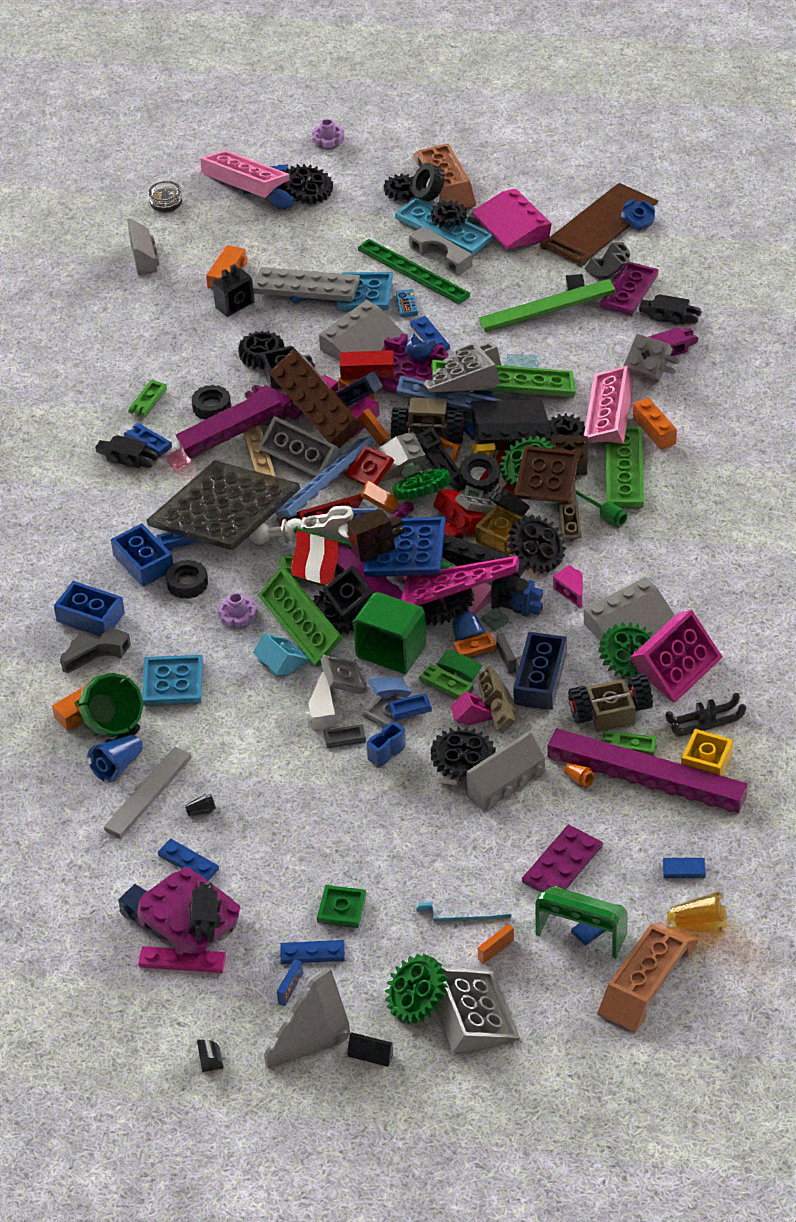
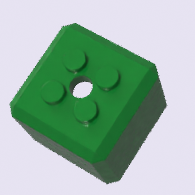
M380 592L372 594L353 621L356 656L359 659L396 672L408 673L426 646L425 612L423 607Z

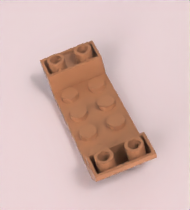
M449 143L418 150L413 154V158L418 166L424 165V163H431L443 169L445 181L442 191L439 193V203L443 204L444 200L448 203L452 200L454 203L458 201V205L463 204L466 209L476 206L471 182Z
M661 922L650 924L609 982L597 1015L636 1033L646 1019L647 1006L682 955L687 957L690 955L698 943V939Z

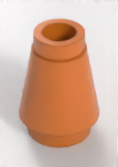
M568 763L564 768V773L582 787H588L594 781L595 774L591 768Z

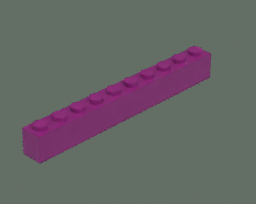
M558 728L555 729L547 745V757L554 761L588 767L595 773L600 772L612 778L627 780L632 784L644 785L649 789H658L670 795L682 796L690 801L696 800L705 803L707 806L720 807L728 812L740 813L747 797L748 783Z

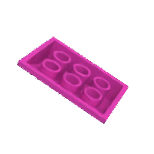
M517 189L502 191L474 209L471 213L506 249L539 243L543 239L549 238L552 223Z
M687 610L677 613L641 646L630 659L640 674H646L648 681L670 701L675 703L723 656L693 610Z

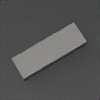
M460 494L455 498V501L466 510L500 515L502 512L501 508L491 500Z

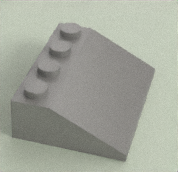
M365 300L319 334L320 350L340 361V352L381 351L384 347V340L387 337L390 339L401 337V334L404 333L380 307Z
M644 577L585 608L584 625L599 640L602 639L603 634L607 632L608 628L613 629L614 624L620 628L621 622L625 626H628L629 622H631L633 627L638 623L639 629L647 627L645 632L652 631L653 636L675 614L659 589L647 577Z
M444 968L446 972L443 975L447 976L448 979L443 983L448 985V988L443 989V992L447 995L440 998L443 1004H437L436 1007L453 1052L473 1053L520 1039L493 971Z

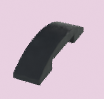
M431 427L418 434L417 439L434 469L448 470L451 476V483L449 485L457 492L465 489L460 483L459 468L442 447V440L435 430Z

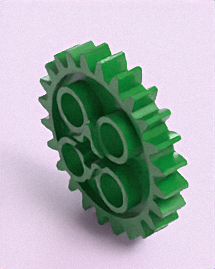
M530 436L528 441L522 438L521 443L516 441L515 447L510 445V451L505 450L507 456L501 457L503 462L500 463V472L509 486L511 485L513 489L516 487L524 447L534 446L555 449L550 441L547 442L545 438L540 440L539 436L533 440L532 436Z
M445 469L425 470L423 473L418 472L417 474L405 477L404 480H399V483H395V486H392V491L395 499L398 500L418 499L420 496L425 497L426 495L438 492L439 489H444V486H448L451 483V476L448 470Z
M621 622L620 628L614 624L613 629L608 628L607 632L603 634L599 643L598 652L601 653L599 658L605 659L602 665H609L607 671L614 670V676L621 674V679H624L625 676L640 674L630 659V654L633 655L651 638L653 632H645L647 627L639 629L638 623L633 627L631 622H629L628 626Z
M416 954L415 958L409 956L408 962L402 960L401 968L395 967L396 974H390L393 980L387 981L390 988L385 990L389 994L385 1001L389 1002L387 1008L391 1010L390 1013L396 1016L395 1018L407 1024L410 1022L417 1024L418 1020L424 1022L425 1015L431 1018V1011H438L436 1005L443 1004L440 998L447 995L443 992V989L448 988V985L443 982L448 977L443 975L446 970L442 968V963L438 962L435 958L429 957L426 954L422 956Z

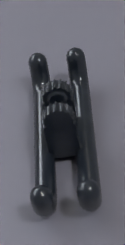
M734 693L732 699L727 703L716 706L714 700L709 699L706 709H704L702 702L696 703V712L673 717V713L668 711L665 714V718L669 724H672L671 729L675 735L685 736L692 734L694 729L703 731L739 720L746 712V705L740 704L737 712L716 719V714L731 710L739 703L740 694ZM697 720L699 723L692 726L679 728V724Z

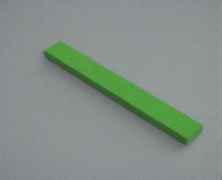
M610 279L479 317V322L484 332H488L616 294Z

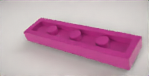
M142 946L138 965L140 968L223 973L226 952L205 951L200 956H197V953L183 952V955L175 952V948Z

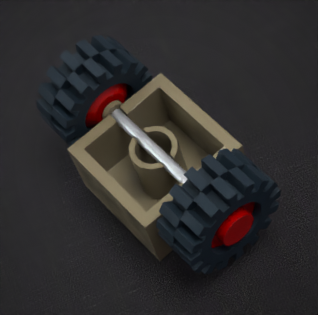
M411 398L409 413L408 408H392L391 439L408 433V428H410V433L414 432L417 437L418 434L432 427L439 437L446 439L447 435L448 441L462 443L464 411L449 410L447 412V399Z
M642 673L628 676L627 685L625 680L621 679L588 687L580 686L569 689V706L571 707L570 710L574 722L579 724L593 721L596 731L635 724V711L653 707V695L651 694L652 690L648 677Z

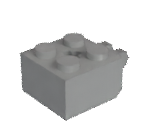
M636 334L623 366H628L633 374L659 382L663 372L674 374L676 371L674 368L666 366L667 362L678 364L680 360L670 356L673 349L668 343Z

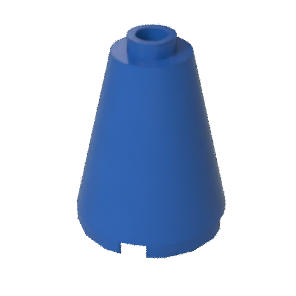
M129 735L93 746L87 754L88 759L91 758L92 763L89 765L91 770L102 781L106 778L109 780L108 783L113 782L142 752V741L135 735Z

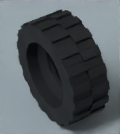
M431 163L421 165L412 181V193L414 196L428 202L435 200L444 186L445 174L443 169Z
M206 385L198 388L192 394L193 413L200 419L206 420L231 408L229 391L219 385ZM209 399L220 401L219 404L214 406L203 405V402Z
M472 453L462 460L459 479L464 488L467 485L484 491L483 494L491 492L495 485L498 484L500 465L491 455ZM474 467H483L488 470L489 475L485 480H477L471 476V470Z
M497 484L488 496L493 503L516 518L522 519L530 508L519 497Z
M181 560L174 563L166 571L167 589L175 597L190 599L197 597L199 594L201 595L208 585L205 566L195 560ZM183 575H194L196 577V580L192 583L182 584L178 582V578Z

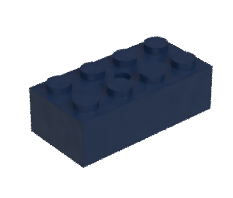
M528 632L513 688L515 705L553 710L567 655L566 636Z

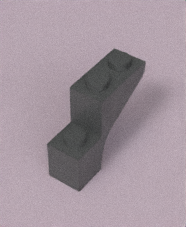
M108 627L99 639L79 633L75 640L71 641L66 652L60 657L62 671L70 673L101 656L122 658L131 646L129 633L112 627Z

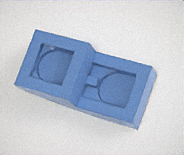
M378 677L368 681L376 695L390 699L393 694L408 697L412 693L404 679Z

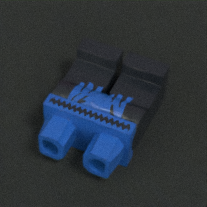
M513 575L493 580L491 587V609L503 607L525 617H528L529 613L540 615L543 609V603L540 602L543 597V589L536 588L535 581L529 580L528 582L523 578Z

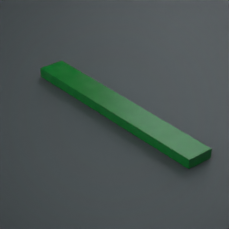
M371 239L358 246V251L458 305L470 297V292Z

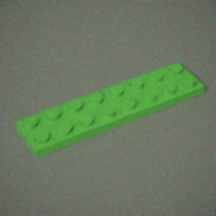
M432 360V374L438 368L444 369L445 361ZM496 365L501 384L496 385L493 389L483 390L512 394L561 396L564 398L575 397L576 392L573 371Z

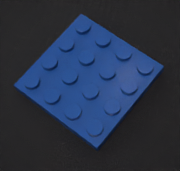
M445 517L402 518L400 526L404 528V533L394 538L395 549L365 561L364 576L441 575L446 525Z

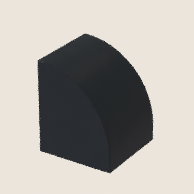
M583 274L566 275V291L585 286Z
M197 1040L202 1072L223 1069L220 1046L211 1040Z

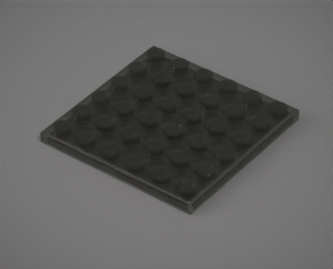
M214 460L146 521L150 527L233 551L301 488L300 484L294 481Z

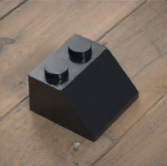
M353 565L323 588L343 618L359 614L371 595L375 593L361 572Z

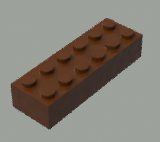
M295 348L269 372L322 436L339 449L364 426L310 362Z

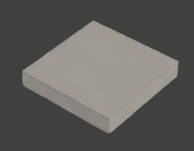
M327 655L322 656L320 660L330 688L363 694L366 691L357 662Z
M393 694L390 699L379 696L363 713L364 718L383 728L392 722L403 726L410 718L393 720L388 702L403 699V697L397 694Z

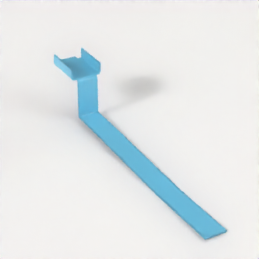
M432 902L418 903V907H416V911L433 910ZM433 912L434 922L512 917V914L434 918Z

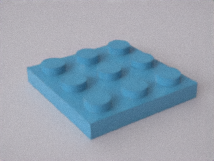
M342 272V274L360 275V282L353 302L337 301L338 311L353 310L365 300L377 305L382 310H389L393 272Z
M203 655L144 657L142 690L144 705L202 703Z

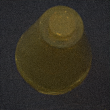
M715 892L671 906L670 911H667L668 924H672L673 928L719 935L726 934L722 928L727 929L726 906L720 902L721 899H724L723 893Z

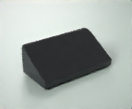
M351 1032L347 1056L388 1067L393 1057V1044L389 1041Z

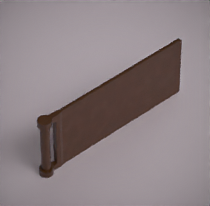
M618 183L552 236L543 239L540 247L545 250H551L582 267L593 255L631 226L621 218L624 204L627 201L636 199V202H641L644 200L654 206L658 203V200ZM558 246H561V247H563V248H565V249H567V250H569V251H571V252H568V251H566V250H564V249H562V248H560V247H558Z

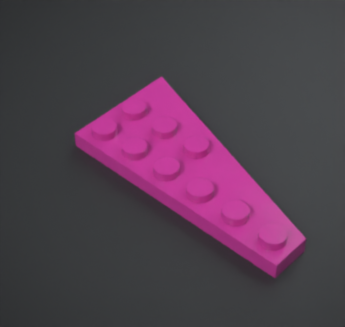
M518 556L441 569V575L407 576L401 600L419 606L518 572L519 568Z

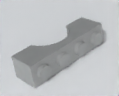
M422 226L409 235L411 249L421 255L438 253L445 256L446 269L457 276L472 267L471 253Z

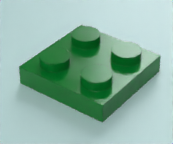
M325 885L317 915V923L359 928L367 896L366 890Z

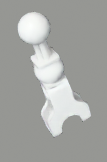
M336 506L324 515L303 517L302 520L293 518L286 521V519H283L281 527H269L266 523L257 522L248 531L249 539L256 545H264L272 537H283L285 543H288L289 540L296 542V533H294L293 528L298 526V528L350 543L347 521L352 520L353 511L349 506Z

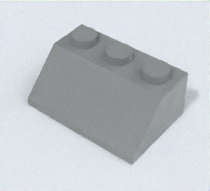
M128 218L130 243L137 275L157 272V266L160 263L154 236L150 235L147 227Z

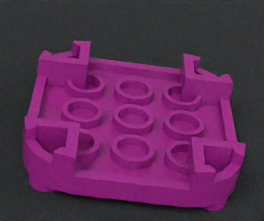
M401 334V337L392 339L387 337L384 340V347L381 351L393 350L394 378H378L383 386L380 389L396 393L400 376L421 381L433 380L432 360L443 361L449 358L448 353L444 350V346L438 344L425 360L417 362L410 359L406 354L407 334Z
M188 867L172 873L140 898L137 909L138 923L143 928L149 925L176 946V953L183 955V952L197 953V956L205 953L206 947L211 943H208L206 935H202L200 941L196 942L194 941V934L188 933L189 902H191L192 891L199 888V883H208L209 881ZM213 885V889L217 891V899L221 900L220 912H217V915L221 916L219 928H215V941L228 930L233 932L237 925L241 907L231 897Z

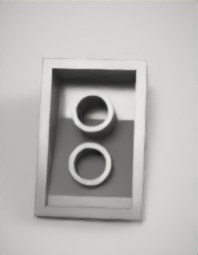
M414 432L396 436L377 449V451L389 455L395 460L380 482L401 477L400 471L404 470L403 466L412 462L414 465L419 464L421 471L426 470V456Z

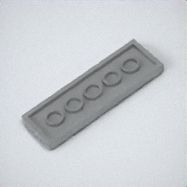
M261 267L253 285L254 294L353 302L360 282V275Z

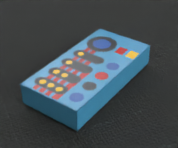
M413 289L396 291L401 317L418 315Z

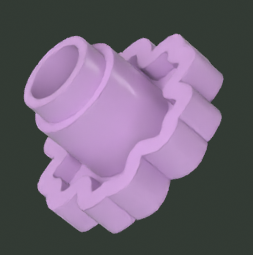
M323 119L321 124L312 131L313 143L324 148H333L335 145H340L344 141V129L340 125H335L332 119Z
M237 592L230 594L225 599V602L219 604L218 616L221 617V623L228 627L233 625L237 628L247 626L249 621L255 620L257 608L254 605L253 599Z

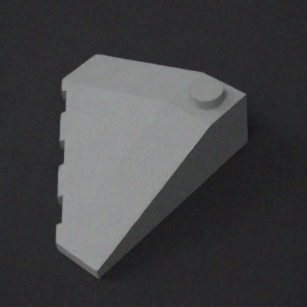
M475 342L458 348L455 351L457 356L454 358L450 356L444 362L445 368H438L432 374L433 380H426L424 382V386L429 392L493 389L496 385L501 384L496 364Z
M329 967L310 980L307 985L310 989L306 997L298 999L291 1010L293 1016L288 1024L286 1022L283 1023L276 1034L278 1040L275 1042L274 1047H268L265 1051V1066L268 1069L333 1047L337 1043H343L349 1037V1021L332 970Z

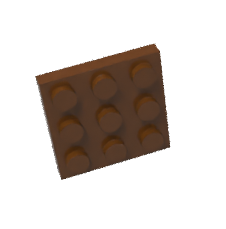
M525 446L514 495L520 499L569 504L580 457L579 451Z

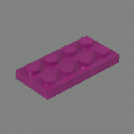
M629 262L612 283L616 294L603 297L600 301V307L633 315L657 278L659 269Z
M568 824L522 877V882L539 892L555 886L566 890L603 847V842Z

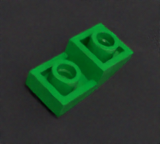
M446 650L437 663V666L451 674L457 673L469 682L473 681L483 666L462 654Z

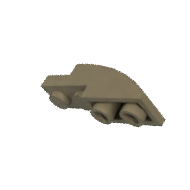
M574 480L570 503H557L561 533L563 534L562 539L581 538Z
M489 665L479 674L477 681L483 703L490 706L496 731L503 734L515 722L514 715L517 713V709L505 684L493 667Z

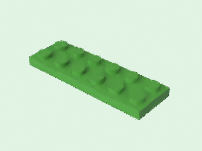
M627 426L624 444L606 442V501H610L619 507H644L642 426Z
M280 567L258 594L259 598L315 666H321L320 659L322 656H329L343 639L285 568Z

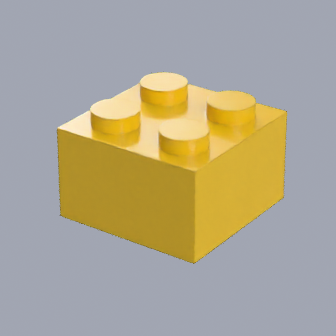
M694 729L681 757V764L723 776L733 755V739Z

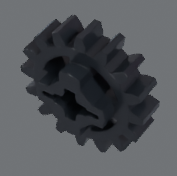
M401 173L400 176L394 174L393 178L388 177L389 180H385L384 192L385 196L388 195L389 199L394 198V201L400 199V202H402L403 199L409 201V197L415 198L412 193L414 176L409 177V174L403 175Z
M444 200L443 204L437 203V206H433V210H431V221L434 222V225L439 224V228L444 226L448 229L451 226L454 229L455 225L460 227L461 223H465V219H467L466 207L463 204L458 205V201L454 203L450 200L446 203Z
M567 413L564 416L557 414V418L552 416L551 421L549 420L551 435L584 436L586 427L584 426V421H580V417L574 418V414L571 416H567Z

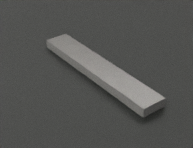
M174 747L106 823L104 830L116 837L122 838L191 760V754Z

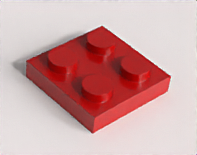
M365 445L345 475L362 485H365L367 481L378 485L395 460L391 456Z

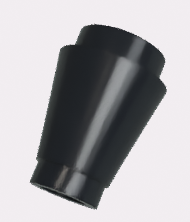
M205 793L186 804L185 809L188 816L212 813L216 806L212 794L206 795Z

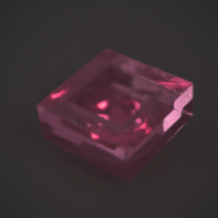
M182 448L166 455V459L174 471L190 463L188 456Z

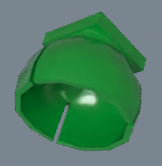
M116 673L96 676L81 691L80 699L74 702L80 712L82 722L90 729L94 736L101 734L115 737L126 734L141 719L144 702L139 687L129 677L126 678L127 676Z

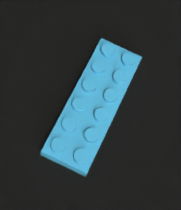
M417 197L395 213V219L416 229L424 226L468 251L472 256L494 240V236L490 232L468 221L461 223L460 227L455 225L454 229L451 226L448 229L444 226L439 228V224L434 225V222L431 221V210H433L434 205Z

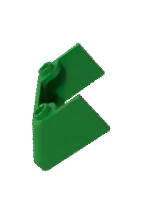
M558 886L549 887L538 895L535 902L536 935L540 936L549 915H555L612 932V958H617L628 930V913L622 905L568 891Z

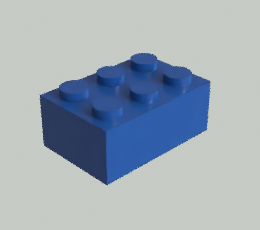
M143 523L110 539L113 556L142 587L166 575V571L173 565L172 554Z
M72 581L54 605L57 622L98 636L105 633L108 627L114 628L125 614L123 598L121 596L76 581Z

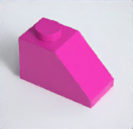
M568 565L553 576V589L580 608L582 607L583 574L571 565Z
M466 691L450 706L453 718L459 724L463 723L470 726L493 719L490 706L483 703L482 698Z

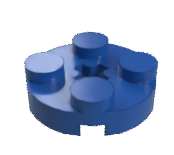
M632 199L624 204L621 218L633 226L635 230H642V228H647L653 224L655 209L644 200L636 202V199Z

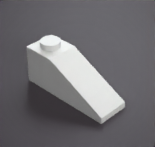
M322 672L309 701V712H306L307 724L311 723L312 730L336 727L335 712L325 672Z

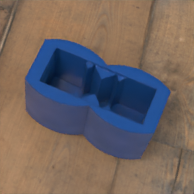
M396 722L387 724L381 733L370 737L366 743L368 760L379 767L386 764L393 755L400 753L406 746L405 728Z

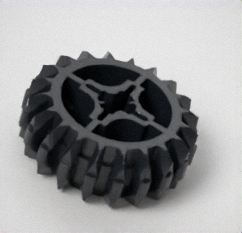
M255 331V333H249L248 336L243 337V340H240L238 353L240 360L247 367L252 366L253 369L259 367L261 370V352L283 348L285 345L280 335H276L275 332Z

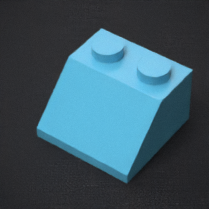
M265 633L252 652L258 657L257 660L261 664L270 668L269 671L276 676H288L311 661L289 639Z

